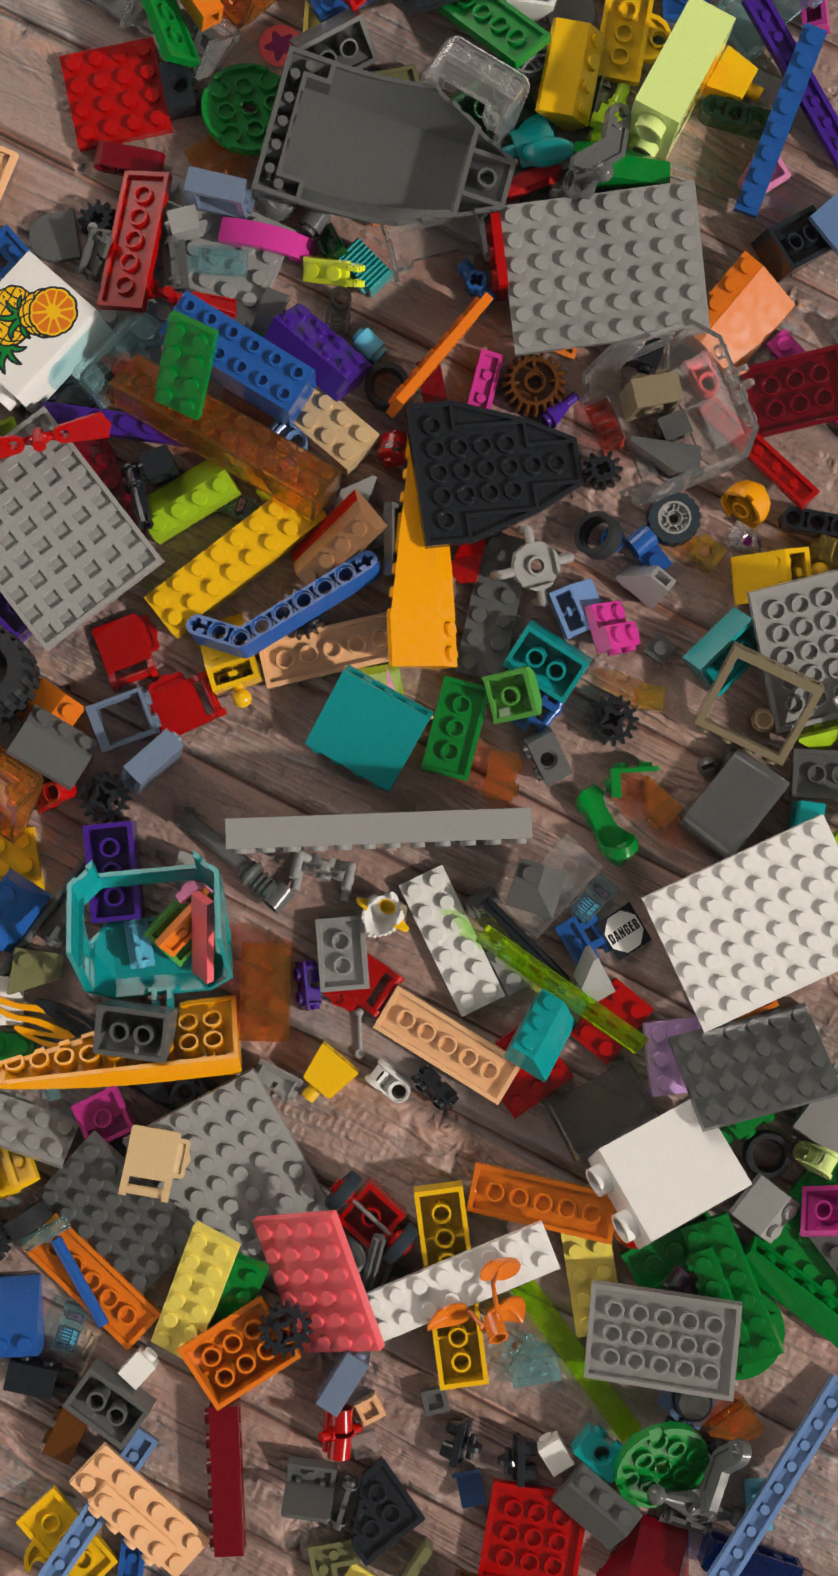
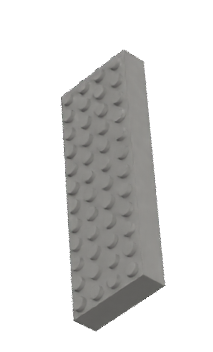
M531 808L229 818L225 819L226 849H232L233 854L255 853V848H258V853L280 852L279 847H283V852H299L300 850L304 851V846H309V851H325L331 845H334V850H350L352 845H359V849H376V844H385V849L400 848L401 843H410V848L425 847V842H435V847L451 846L450 841H459L460 846L476 845V840H483L484 845L501 844V839H507V844L527 843L526 838H532Z

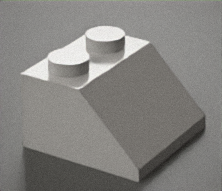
M758 1172L751 1181L752 1185L745 1189L729 1212L757 1235L772 1243L774 1239L780 1236L787 1222L796 1215L797 1209L801 1204Z

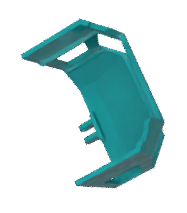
M194 850L193 858L195 864L98 873L93 860H91L77 878L74 877L67 883L66 955L85 992L111 999L151 996L152 1005L160 1006L158 995L167 994L166 1006L174 1008L175 993L213 990L232 979V936L219 869L204 861ZM199 879L213 890L214 981L206 984L192 973V954L180 967L153 942L155 966L131 969L123 922L128 920L108 922L88 940L84 923V905L102 888ZM157 916L148 917L149 926ZM84 956H85V971H84V969H83V967H82V966L84 965Z

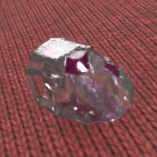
M739 520L734 522L723 544L742 555L760 553L765 547L764 540L757 531Z

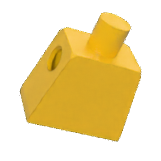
M728 45L709 78L702 96L735 108L740 106L745 96L758 102L764 91L763 87L753 83L758 68Z
M324 1040L303 1076L310 1084L302 1092V1095L311 1103L315 1101L320 1093L330 1099L358 1075L359 1069Z

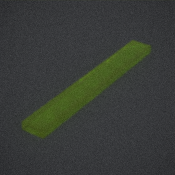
M487 925L475 940V942L542 989L544 988L563 1000L568 1008L633 1054L642 1049L649 1040L648 1037L490 925Z
M534 1279L511 1289L516 1296L524 1299L526 1311L621 1442L641 1429L640 1423L610 1382L584 1378L586 1349L537 1281Z

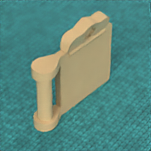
M133 1125L118 1195L126 1196V1193L161 1199V1202L168 1203L173 1178H183L186 1167L191 1161L189 1153L190 1141L181 1138L180 1132ZM134 1176L164 1182V1187L159 1189L128 1183L129 1177Z

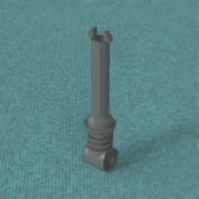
M184 807L189 814L183 821L177 816L175 817L177 827L180 825L185 827L238 874L241 886H247L248 888L252 886L251 890L253 892L256 891L255 894L257 896L261 894L260 899L278 914L294 897L293 892L281 881H273L274 877H268L269 873H264L265 870L261 862L249 861L242 854H233L232 849H226V841L193 813L195 809L193 807Z

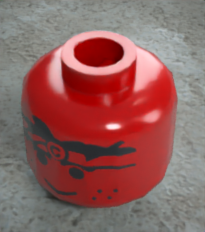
M393 429L381 436L377 455L385 466L395 468L406 463L407 435L400 430Z

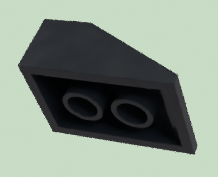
M814 205L767 228L751 243L763 265L777 283L791 277L833 250L808 220L817 211Z

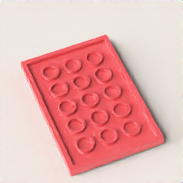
M328 1210L257 1216L252 1222L267 1263L270 1265L269 1268L283 1306H285L286 1300L290 1301L291 1307L298 1302L300 1304L299 1311L305 1308L308 1312L306 1317H311L313 1322L308 1325L313 1329L312 1334H307L310 1343L303 1342L304 1351L301 1353L347 1352L348 1350L350 1352L381 1351L385 1344L337 1211ZM298 1318L296 1327L302 1330V1323Z

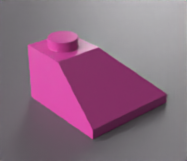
M838 1185L802 1186L800 1236H838Z

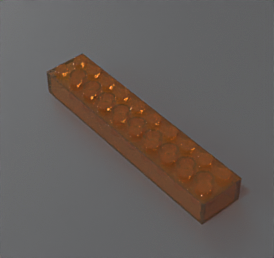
M138 353L109 382V400L111 404L313 521L340 488L342 470L206 393L202 417L198 421L154 401L159 365Z

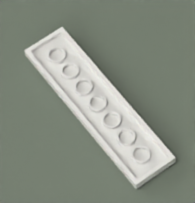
M542 1221L532 1223L366 1292L383 1341L385 1342L428 1324L433 1315L446 1305L463 1303L469 1307L493 1297L491 1280L482 1281L480 1271L486 1263L494 1259L512 1257L517 1258L521 1264L520 1270L515 1276L507 1280L496 1281L497 1295L561 1269Z

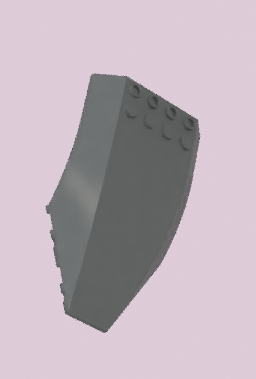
M290 45L251 189L336 216L382 225L403 226L504 210L516 161L508 153L503 152L501 146L496 141L493 142L481 130L482 127L469 114L464 113L461 110V106L456 101L453 102L437 83L415 82L373 73Z

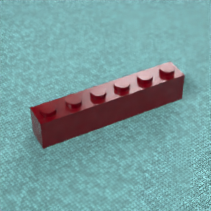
M237 1398L218 1411L210 1402L209 1407L205 1408L204 1413L205 1424H209V1433H206L205 1444L206 1449H210V1457L207 1458L206 1468L207 1473H211V1482H208L207 1492L208 1498H212V1507H209V1523H213V1532H210V1548H214V1557L244 1556L247 1546L241 1399Z

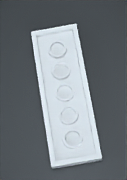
M443 865L400 884L399 888L461 1017L504 997L505 994Z

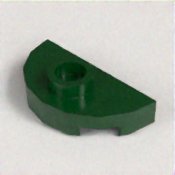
M330 222L323 229L324 234L321 239L317 240V247L325 258H340L347 254L348 251L335 227Z

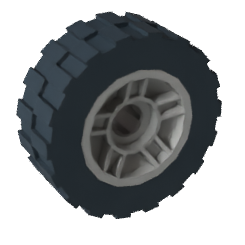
M680 491L666 492L664 495L658 496L649 507L646 515V525L656 535L658 543L663 544L662 546H681L697 533L701 524L700 508L696 505L695 500L686 493L683 494ZM676 515L677 522L671 523L669 517Z

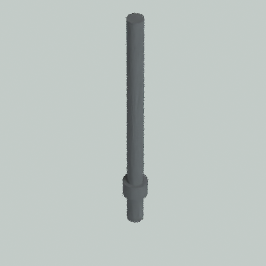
M85 856L80 858L72 870H68L63 877V883L15 946L16 948L26 949L67 894V883L74 877L77 878L84 871L86 866ZM15 948L1 965L0 976H6L11 970Z

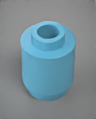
M369 327L365 330L360 328L352 337L354 340L352 346L364 355L369 362L372 361L374 364L378 363L388 351L385 343Z

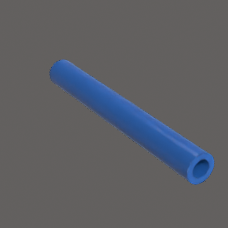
M60 1235L50 1241L95 1324L98 1328H101L109 1320Z

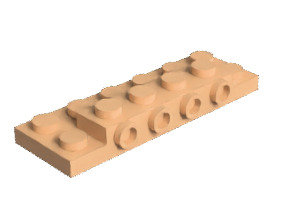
M106 1442L69 1480L70 1485L88 1500L90 1505L88 1507L89 1512L97 1519L102 1516L107 1520V1528L115 1535L120 1532L125 1537L123 1539L124 1543L131 1550H135L137 1547L142 1552V1559L149 1566L155 1563L159 1568L162 1566L172 1576H179L210 1542V1536Z

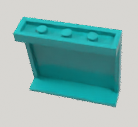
M349 664L342 671L305 744L310 746L309 748L313 752L324 754L331 758L330 760L334 764L345 766L352 770L355 776L366 778L373 782L376 788L390 791L434 712Z

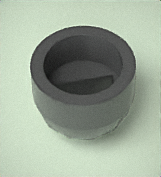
M704 757L697 764V769L703 776L713 775L718 768L716 760L712 757ZM713 762L714 767L703 770L702 766Z

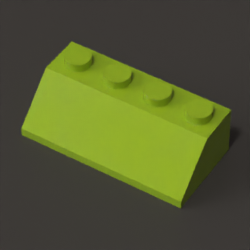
M218 453L146 497L154 526L148 531L154 541L162 545L242 495Z

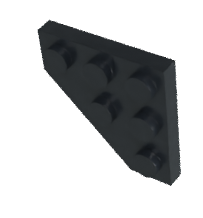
M383 1456L362 1471L351 1539L352 1548L367 1567L425 1520L423 1513Z

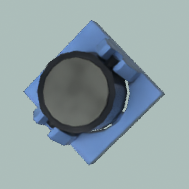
M663 1390L656 1403L669 1411L676 1421L680 1420L682 1423L700 1430L718 1399L673 1392L672 1400V1392Z

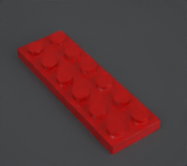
M124 171L111 234L113 243L110 245L97 301V306L101 310L146 312L173 179L170 172Z

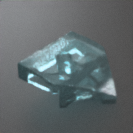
M528 1332L521 1346L516 1351L510 1353L511 1361L509 1365L513 1388L561 1381L558 1356L554 1353L553 1346L541 1343L535 1339L534 1335Z

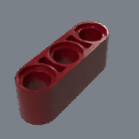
M99 141L93 167L100 172L124 176L125 170L163 172L166 155L153 149Z

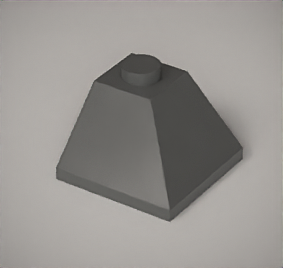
M519 858L505 905L553 919L567 872Z

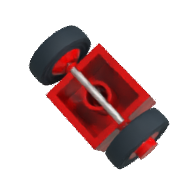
M352 1170L342 1180L339 1178L331 1186V1192L325 1199L324 1204L329 1210H338L345 1204L338 1212L341 1224L368 1249L375 1233L384 1234L388 1241L384 1247L382 1258L387 1263L392 1264L409 1252L419 1230L412 1223L407 1222L399 1230L394 1231L397 1225L406 1217V1208L371 1176L355 1193L362 1178Z

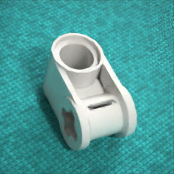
M379 1059L377 1061L378 1065L370 1075L364 1077L365 1080L393 1102L402 1103L406 1101L410 1095V1084L388 1063ZM382 1071H384V1073L381 1075V1077H380L379 1079H377V1077L380 1075V1073H381ZM398 1084L403 1085L406 1089V1094L401 1097L396 1096L393 1093V1087Z

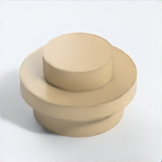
M760 708L753 712L750 721L756 731L767 732L774 727L773 716L769 709Z

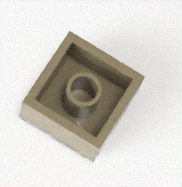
M668 369L655 372L651 376L638 374L631 377V380L619 393L625 422L670 414L684 400L678 371L669 372Z

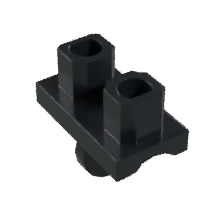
M468 1416L463 1420L450 1418L447 1422L446 1433L456 1436L455 1443L445 1440L441 1445L439 1455L450 1460V1467L457 1468L458 1463L463 1462L464 1456L466 1459L472 1460L473 1453H481L482 1445L476 1442L478 1434L471 1433L470 1435L473 1418Z
M512 1433V1448L505 1447L504 1454L497 1457V1464L504 1467L505 1474H511L512 1467V1479L517 1481V1487H525V1481L537 1479L536 1464L534 1462L525 1463V1456L537 1455L536 1441L534 1439L522 1438L520 1433Z

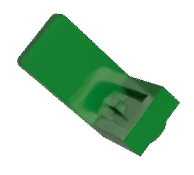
M638 762V767L628 768V763L613 764L614 768L608 769V779L604 780L605 793H609V798H621V774L659 771V766H652V762Z

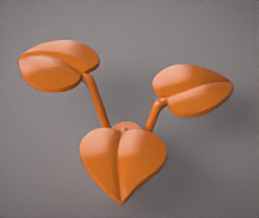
M502 1257L494 1259L482 1267L480 1278L482 1281L491 1280L494 1306L485 1315L483 1323L472 1310H467L466 1304L454 1303L440 1308L428 1323L427 1330L459 1325L467 1321L470 1316L478 1324L480 1331L486 1330L491 1344H499L505 1341L509 1335L504 1322L512 1321L522 1324L526 1305L524 1299L520 1296L505 1298L498 1304L496 1281L507 1280L515 1276L520 1270V1261L517 1258Z

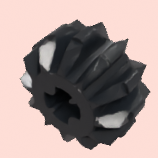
M97 199L95 206L87 202L89 209H81L82 217L78 218V223L81 225L80 231L84 235L87 234V238L89 234L87 226L90 222L97 224L96 221L101 220L102 222L97 224L98 228L113 229L116 210L111 209V205L108 202L102 205L101 201Z
M599 450L598 457L592 452L589 455L590 460H584L583 465L586 468L582 470V475L588 476L584 481L585 484L593 482L592 490H595L600 485L601 491L605 492L606 484L609 488L613 489L615 487L614 481L619 482L622 477L618 473L623 471V467L615 466L619 463L620 458L617 457L612 460V451H609L607 456H604V451ZM601 467L606 468L603 475L598 473Z

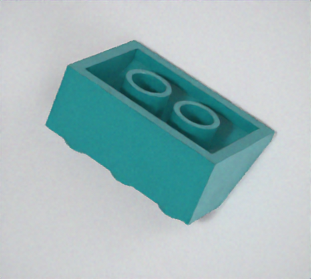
M733 607L682 657L690 670L708 688H710L734 641L758 652L752 618ZM737 658L717 697L721 696L751 664Z
M531 620L502 665L509 670L517 669L521 666H530L535 673L539 689L564 704L593 658L534 620Z
M543 988L533 998L503 1054L504 1058L544 1083L576 1024L565 1002Z

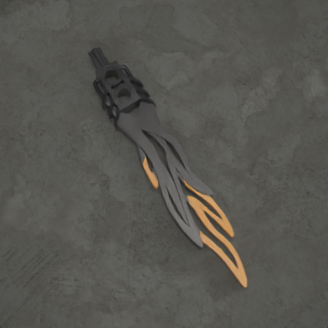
M0 996V1003L3 1005L48 1014L70 1029H64L41 1018L19 1015L0 1006V1013L10 1019L36 1024L50 1030L51 1032H46L21 1025L14 1026V1029L22 1036L43 1046L51 1048L59 1045V1042L45 1040L37 1036L70 1040L78 1036L81 1038L82 1034L95 1030V1020L66 1004L44 998L35 999L34 1002L36 1004H27ZM207 1077L177 1080L171 1094H169L164 1082L137 1084V1086L155 1100V1103L167 1104L165 1108L170 1110L178 1109L214 1089L208 1084L214 1087H218L221 1084ZM182 1085L190 1086L192 1095L184 1096L180 1091V1087Z

